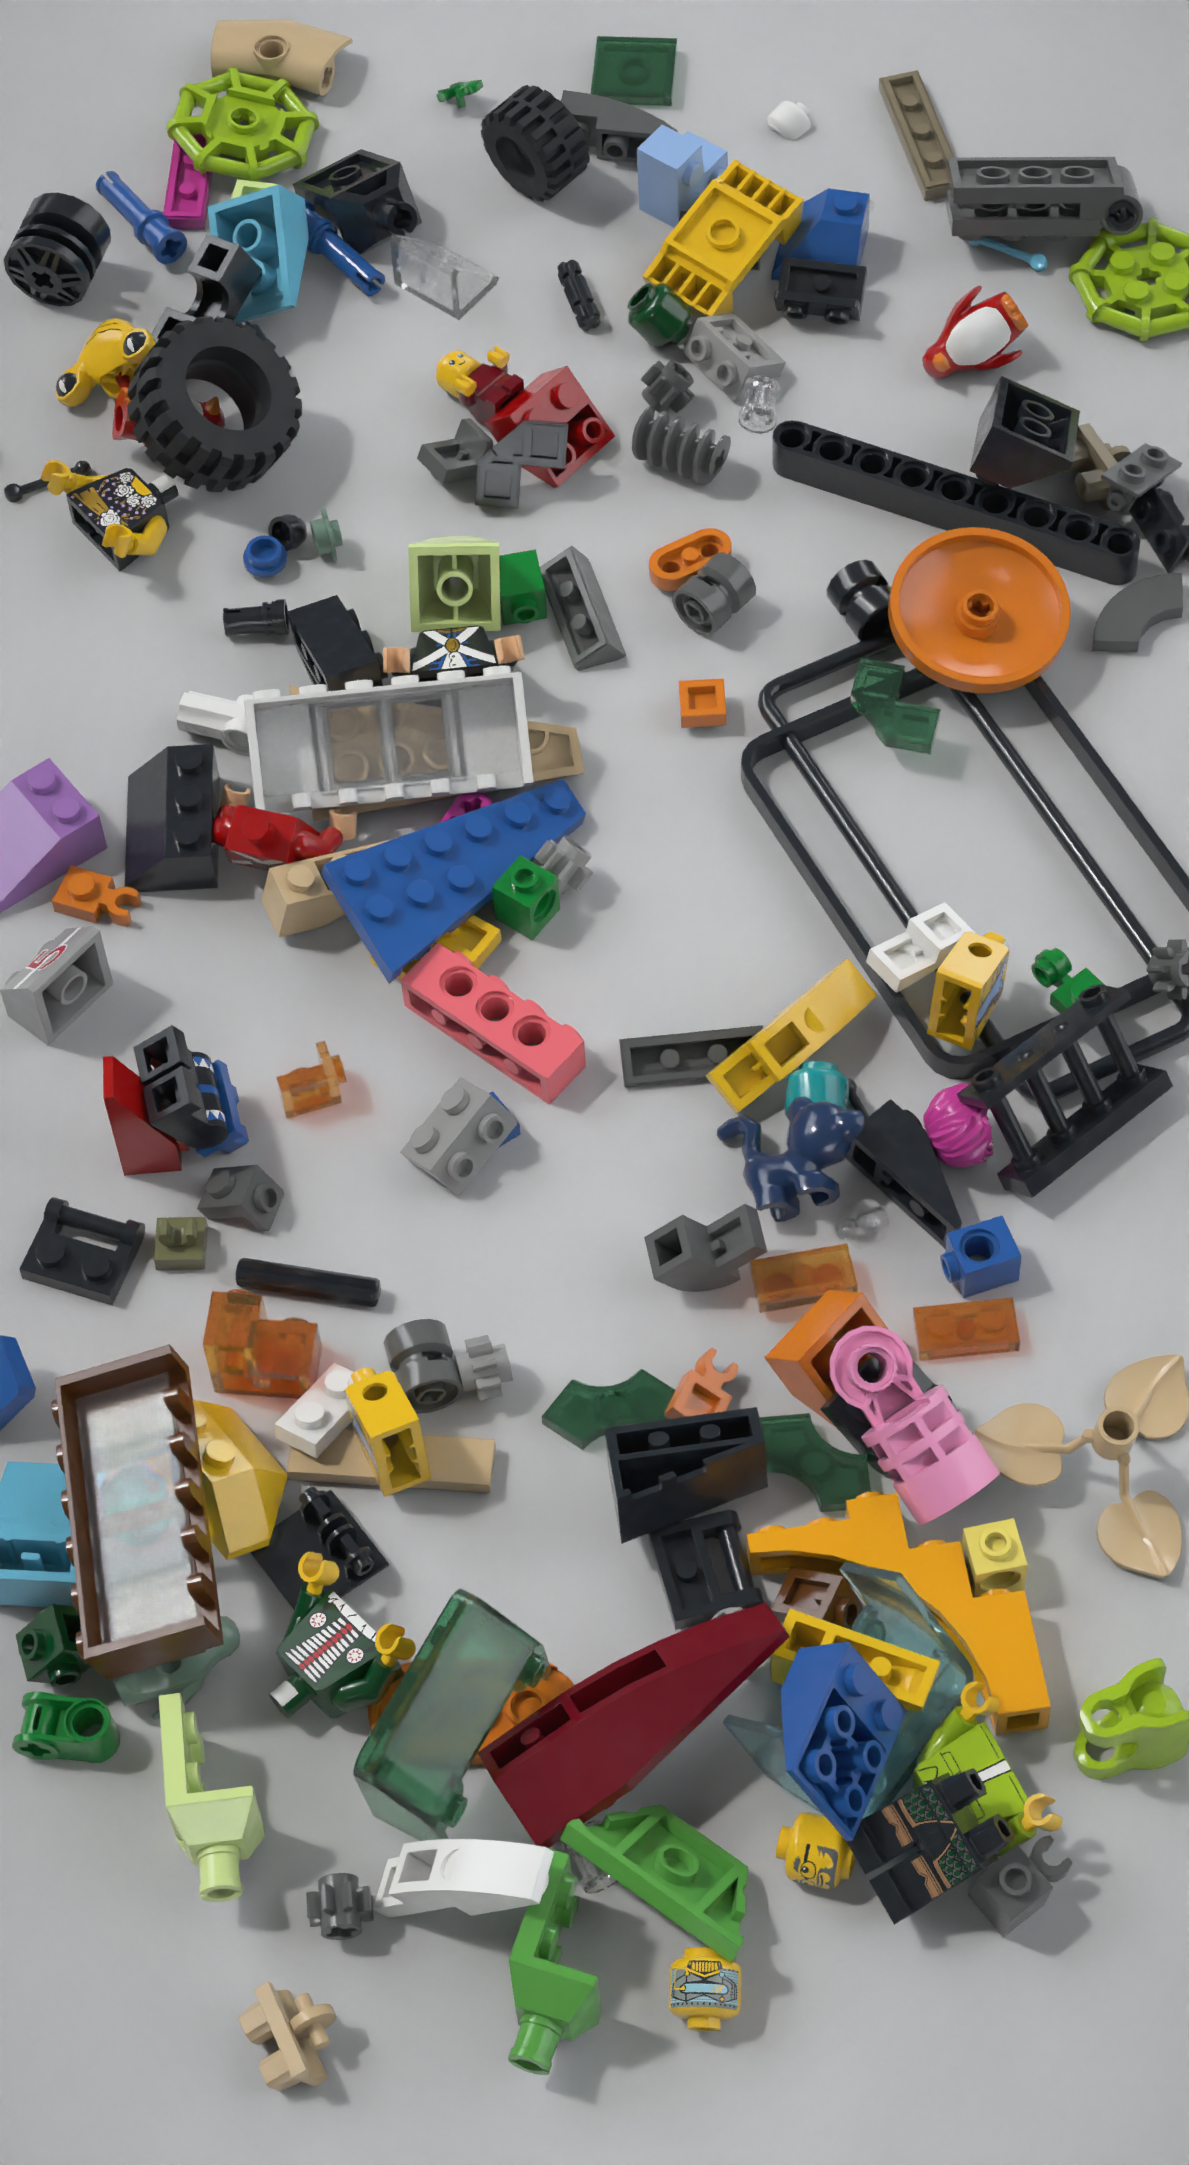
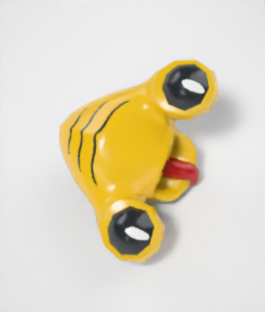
M111 318L101 323L85 342L75 365L66 370L57 380L55 394L59 403L68 407H76L84 403L93 387L98 384L102 386L107 395L117 398L121 388H129L138 365L156 344L149 330L135 328L131 323L120 318Z

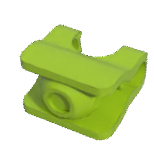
M1154 1658L1140 1663L1130 1669L1119 1683L1094 1692L1085 1699L1079 1715V1725L1082 1730L1076 1738L1073 1758L1084 1775L1089 1778L1102 1780L1131 1769L1154 1770L1173 1764L1186 1755L1189 1745V1711L1183 1709L1176 1692L1171 1687L1163 1684L1166 1666L1162 1658ZM1097 1710H1111L1106 1716L1096 1722L1092 1718V1714ZM1094 1744L1102 1748L1114 1747L1115 1752L1109 1760L1099 1762L1093 1760L1087 1754L1086 1748Z

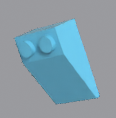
M278 184L208 206L210 235L240 245L262 269L235 318V325L242 321H251L296 307L309 240L305 199Z

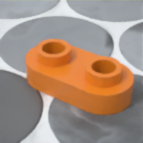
M706 528L657 549L649 559V577L651 582L659 589L676 591L691 576L697 575V571L716 553H726L732 556V543L729 536L721 530Z

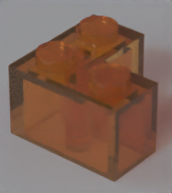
M247 1290L212 1291L202 1345L214 1392L299 1399L317 1381L322 1352L318 1324L309 1323L304 1319L296 1317L286 1318L283 1321L268 1320L263 1296L253 1294Z

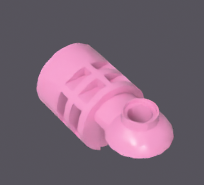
M861 1326L847 1332L836 1343L830 1357V1378L835 1390L848 1404L860 1408L871 1424L872 1428L861 1437L866 1446L872 1447L878 1456V1464L884 1472L888 1471L894 1481L893 1487L918 1525L926 1524L952 1510L979 1492L1000 1474L999 1469L976 1434L970 1432L964 1421L966 1419L961 1411L955 1409L949 1400V1393L944 1385L941 1384L924 1393L913 1378V1360L908 1347L895 1332L881 1326ZM864 1354L874 1356L880 1364L879 1377L872 1383L864 1381L858 1373V1362Z

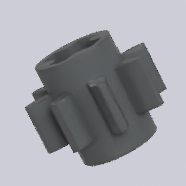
M670 360L665 366L660 361H657L641 378V381L647 385L642 391L644 400L650 406H654V410L659 413L664 410L668 411L671 408L677 414L695 396L688 389L694 383L693 377L676 361Z
M1186 939L1168 940L1167 947H1154L1152 949L1154 955L1151 957L1146 971L1150 981L1154 984L1152 989L1154 992H1167L1168 999H1186L1187 992H1189V947H1187Z
M334 1873L323 1876L318 1880L319 1892L311 1891L306 1893L307 1918H309L310 1927L320 1926L321 1936L326 1939L346 1940L357 1937L362 1933L361 1921L368 1922L374 1920L370 1886L359 1887V1878L354 1874Z

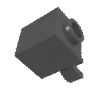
M1050 1835L1040 1838L1034 1844L1029 1857L1018 1844L1015 1845L974 1879L968 1896L1003 1938L1045 1905L1053 1889L1050 1882H1056L1064 1878L1073 1863L1069 1857L1057 1866H1050L1045 1863L1042 1853L1046 1852L1054 1842Z

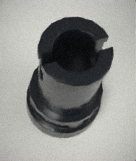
M278 599L272 601L271 604L263 602L262 606L223 608V624L226 637L265 632L266 635H271L272 633L288 635L290 624L286 599Z

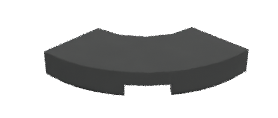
M1182 573L1161 574L1139 580L1112 597L1097 619L1092 651L1137 652L1140 638L1151 626L1163 620L1182 618Z

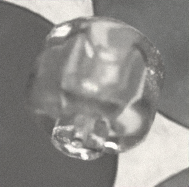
M863 1199L842 1206L836 1223V1232L840 1239H849L852 1246L858 1249H864L886 1239L889 1219L884 1208L877 1201Z

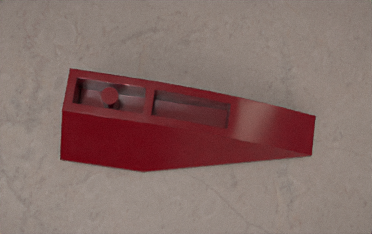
M766 1602L711 1619L663 1638L601 1669L558 1695L477 1753L492 1780L535 1845L550 1848L561 1841L560 1838L566 1825L571 1820L580 1819L584 1824L630 1792L790 1636Z

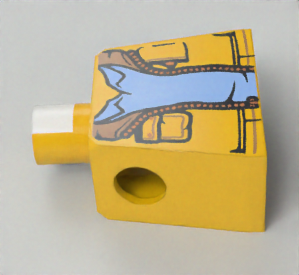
M972 932L963 933L936 971L927 1034L969 1051L973 1049L1003 991L1010 953L1009 944L1003 936L994 932H988L983 936ZM971 991L970 997L965 1005H963L960 1001L961 995L964 992Z
M361 1368L352 1373L348 1378V1386L344 1391L353 1429L383 1496H389L432 1479L419 1418L392 1371H384L376 1374L372 1368ZM397 1433V1443L388 1449L383 1438Z

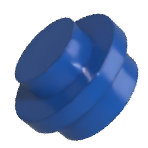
M266 535L258 536L248 543L244 551V566L254 576H274L280 573L287 564L286 550L276 538Z

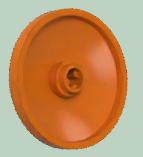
M968 527L948 530L932 536L920 543L905 557L892 583L888 602V617L891 631L898 647L920 672L932 680L956 690L987 694L1009 691L1030 683L1052 665L1059 655L1067 636L1071 607L1069 594L1060 573L1040 550L1027 541L1007 532L989 528Z

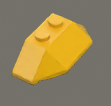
M193 1400L211 1542L226 1560L269 1546L288 1474L231 1407ZM171 1453L145 1460L156 1474L167 1481L169 1490L176 1497Z

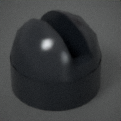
M285 514L271 520L268 534L276 538L284 546L285 550L288 551L304 543L307 536V528L301 518Z

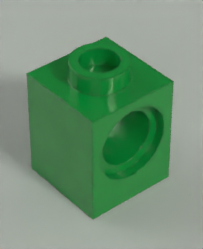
M536 549L499 555L500 611L503 625L529 623L534 620L546 619L545 588Z
M521 855L492 886L495 919L532 941L560 910L558 877Z

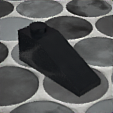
M888 1100L865 1119L863 1130L852 1140L851 1148L845 1158L946 1249L947 1233L961 1229L962 1221L927 1132L922 1127L921 1122L911 1111L903 1110L893 1100Z

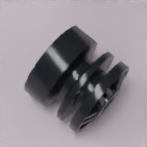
M59 192L44 193L36 197L31 203L22 221L20 230L17 231L4 257L5 271L12 283L27 296L44 304L59 307L72 306L82 301L96 269L111 242L110 228L98 211L79 198Z

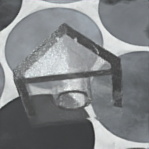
M393 234L390 240L395 285L457 320H460L491 291L500 278L435 241Z

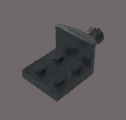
M363 149L292 184L297 195L307 199L317 207L333 212L343 240L360 255L396 236H406V231L411 233L417 225L422 223L401 162Z

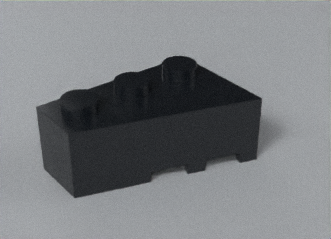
M757 1407L604 1428L609 1477L621 1544L768 1487L765 1440Z

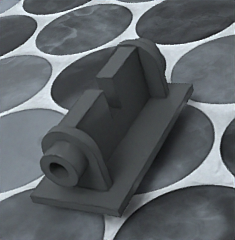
M1147 443L1143 444L1101 475V479L1111 484L1107 494L1108 507L1112 511L1125 512L1131 507L1135 497L1139 498L1155 485L1156 487L1162 485L1167 476L1181 467L1182 462L1169 456L1162 448L1150 446Z

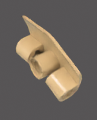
M218 20L211 47L212 78L227 73L228 68L237 67L238 72L276 81L284 78L291 83V87L324 96L329 92L334 80V57L343 48L352 44L353 40L350 37L293 20Z

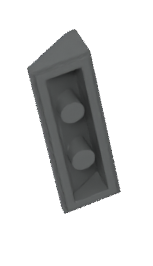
M571 545L542 565L540 570L547 598L574 668L579 671L620 660L626 656V653L589 559Z
M763 1025L619 1039L624 1087L707 1079L706 1074L762 1030Z

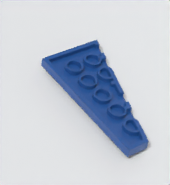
M561 779L325 863L321 875L385 979L390 984L414 959L419 960L429 952L431 945L446 933H452L493 899L492 886L520 855L533 862L535 855L547 840L552 839L558 844L563 836L568 837L583 824L586 812L565 780Z

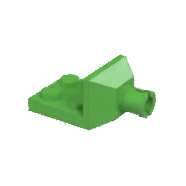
M550 1849L554 1851L548 1872V1886L541 1897L540 1904L527 1907L509 1957L515 2009L520 2028L515 2044L510 2050L508 2061L521 2070L537 2075H548L550 2073L551 2061L558 2042L562 2038L572 2041L598 2025L602 2014L598 1976L559 1964L562 1947L558 1946L557 1942L562 1927L569 1929L572 1927L577 1915L580 1897L574 1895L577 1877L571 1873L569 1854Z

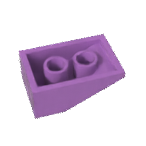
M50 758L14 778L0 791V913L66 874L71 865L77 867L107 849L100 815Z

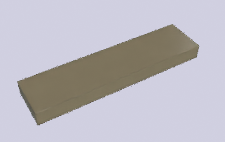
M918 70L879 78V91L924 201L946 197L947 190H950L947 174L948 158H954V155Z

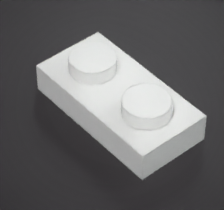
M333 1363L274 1424L275 1438L314 1458H318L352 1422L344 1390L348 1386V1378L354 1372Z

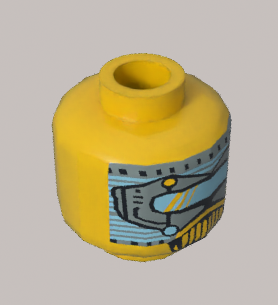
M709 1947L684 1949V1957L676 1959L670 1965L669 2010L675 2016L687 2019L688 2030L720 2031L721 2020H729L740 2012L741 1967L737 1962H729Z

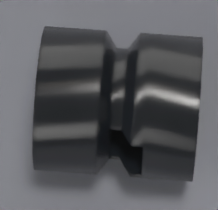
M858 560L846 565L836 573L827 587L828 599L840 615L846 616V623L860 642L891 629L888 617L891 587L888 586L889 583L876 565L869 560Z

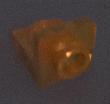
M325 1040L315 1043L319 1065L309 1068H297L289 1074L276 1077L281 1103L287 1119L342 1103L339 1084L347 1082L339 1054L330 1056Z

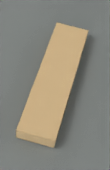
M344 1429L318 1458H314L290 1446L287 1465L288 1480L379 1486L354 1430ZM397 1433L383 1438L388 1449L397 1443ZM422 1435L432 1479L409 1488L491 1493L496 1451L495 1439Z

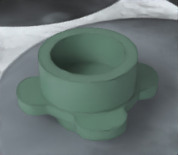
M321 509L322 518L310 521L318 556L330 553L332 560L336 561L335 547L343 545L340 527L337 519L329 521L326 509Z

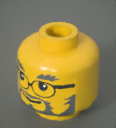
M802 1812L796 1817L792 1827L782 1826L776 1848V1858L785 1860V1873L788 1879L825 1889L837 1887L841 1879L850 1880L856 1858L846 1840L825 1816Z

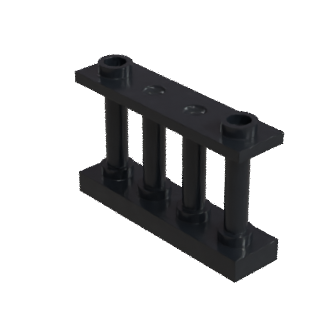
M1102 984L1093 985L1079 994L1078 1001L994 1066L976 1073L972 1077L971 1083L957 1093L961 1103L991 1110L1013 1154L1011 1163L997 1173L1004 1190L1033 1198L1173 1087L1166 1070L1136 1063L1118 1026L1113 1012L1131 999L1128 990ZM1095 1026L1098 1027L1119 1071L1117 1080L1103 1091H1101L1077 1041ZM1059 1054H1062L1084 1099L1082 1107L1067 1119L1042 1070L1045 1065ZM1025 1081L1049 1127L1046 1132L1047 1135L1033 1146H1030L1006 1098L1009 1093Z

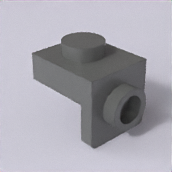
M471 418L462 419L454 439L422 444L417 459L442 484L477 478L478 459L493 447V440Z
M258 1165L214 1168L206 1183V1188L197 1209L208 1220L245 1217L259 1231H269L284 1197V1191Z

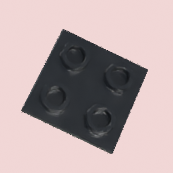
M310 1487L300 1495L299 1501L302 1503L300 1510L274 1526L269 1546L250 1552L293 1610L295 1609L301 1587L308 1585V1582L304 1581L298 1572L299 1561L307 1552L320 1553L323 1560L333 1561L337 1564L339 1577L333 1584L324 1585L322 1590L328 1593L332 1589L340 1598L389 1566V1563L331 1489L327 1492L323 1490L318 1491L316 1487Z

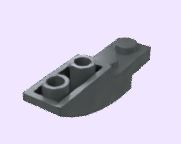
M563 90L561 102L573 114L577 123L582 128L588 146L596 147L597 159L637 163V148L661 125L678 132V130L665 121L629 104L593 94Z

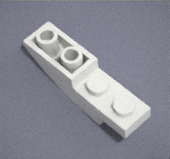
M439 1839L404 1843L400 1857L387 1860L373 1910L388 1918L456 1907L473 1916L540 1904L541 1897L549 1883L548 1872L554 1851L542 1846L479 1839Z

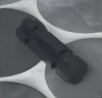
M573 259L568 262H561L557 267L559 271L558 278L561 285L565 287L563 290L573 313L577 315L575 318L578 326L583 330L598 327L601 322L599 319L600 312L597 305L593 302L594 298L585 277L581 274L582 270L579 263Z

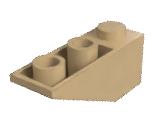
M387 841L269 868L261 902L278 938L321 928L346 915L321 875L324 864Z

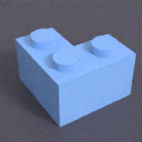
M661 125L637 148L639 210L675 228L679 222L680 212L688 211L710 182L718 178L727 169L728 151L689 131L682 135Z

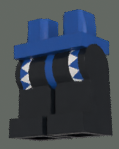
M173 1025L133 1047L140 1080L145 1085L142 1089L152 1126L195 1148L196 1153L204 1158L218 1150L230 1154L248 1143L247 1130L241 1124L237 1110L239 1102L237 1089L231 1084L227 1064L219 1059L212 1063L211 1058L207 1054L192 1052L187 1049L184 1032Z

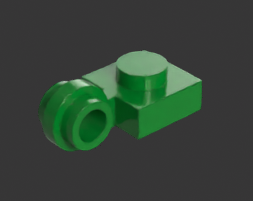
M1058 948L1043 950L1036 955L1035 963L1031 965L1034 977L1042 986L1046 988L1052 985L1057 987L1050 995V1005L1060 1014L1078 1001L1079 994L1093 985H1105L1087 968H1084L1074 977L1069 976L1068 973L1072 971L1071 962L1065 953Z

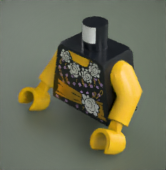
M49 460L46 462L40 476L43 481H49L47 488L51 494L60 495L63 491L67 493L66 497L72 523L119 571L125 569L140 555L152 556L156 554L170 528L165 504L179 496L176 485L167 474H163L147 484L130 468H124L112 474L88 477L72 473L70 468L61 461Z

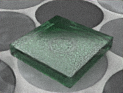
M597 36L591 94L607 97L629 105L672 106L677 38Z

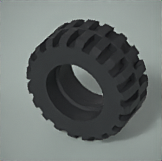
M205 316L197 317L193 322L185 320L176 324L171 331L164 333L138 365L128 389L129 400H132L127 405L129 419L131 422L136 421L137 425L133 428V432L138 443L144 442L147 446L146 455L153 463L156 460L165 467L163 472L174 479L176 476L185 479L184 485L195 489L205 485L206 491L222 493L226 487L230 491H236L245 488L248 483H255L262 478L291 446V442L297 436L300 428L298 419L302 416V401L296 398L300 393V388L296 377H291L289 374L291 366L285 356L280 358L274 351L276 346L268 338L263 341L256 336L257 330L248 325H244L242 328L235 326V320L220 317L217 322H214L213 317ZM198 379L207 381L225 391L235 402L241 413L244 430L225 429L213 424L202 416L189 397L186 380Z

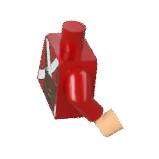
M225 784L220 808L213 821V842L221 847H225V852L231 863L269 871V868L334 853L341 846L343 840H352L356 837L357 812L353 811L351 814L342 815L340 808L331 809L329 811V827L320 833L297 817L248 807L251 790L247 788L246 792H235L231 790V784Z

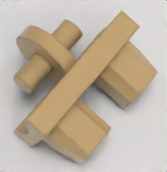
M268 1981L254 1989L258 2001L238 2017L244 2034L251 2043L261 2045L272 2037L277 2042L280 2050L259 2062V2069L266 2085L269 2088L281 2091L300 2082L315 2087L329 2079L317 2050L323 2049L330 2044L325 2029L331 2026L337 2017L331 2004L324 2003L314 2006L309 1993L300 1994L294 1999L291 1991L287 1989L277 1991L274 1989L273 1984Z

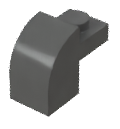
M743 1204L708 1226L681 1215L644 1237L654 1280L674 1289L687 1292L709 1291L731 1285L741 1280L738 1268L768 1252L757 1209L747 1204Z

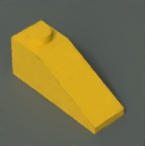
M791 1608L789 1609L783 1627L790 1637L771 1655L772 1682L783 1685L799 1648L850 1642L906 1710L923 1711L941 1661Z

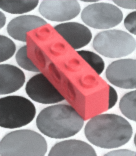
M437 943L401 979L405 1007L547 1104H550L586 1067L584 1040L573 1027L567 1024L560 1025L548 1017L536 1002L529 999L523 1000L511 992L500 978L495 975L487 976L475 968L468 957L459 951L452 952L440 943ZM458 994H466V995L460 996V997H456V996H455V995H458ZM496 1018L502 1019L500 1021H490ZM530 1043H539L536 1046H527Z

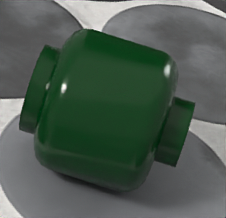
M647 283L638 289L629 300L627 306L630 310L628 323L651 346L662 347L668 343L676 345L687 335L689 331L687 322L690 318V307L667 284L659 283L652 285Z

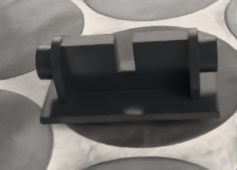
M1155 485L1142 496L1136 498L1129 512L1167 573H1172L1179 560H1187L1189 563V525H1182L1185 518L1173 501L1172 494L1164 491L1162 488L1157 489Z

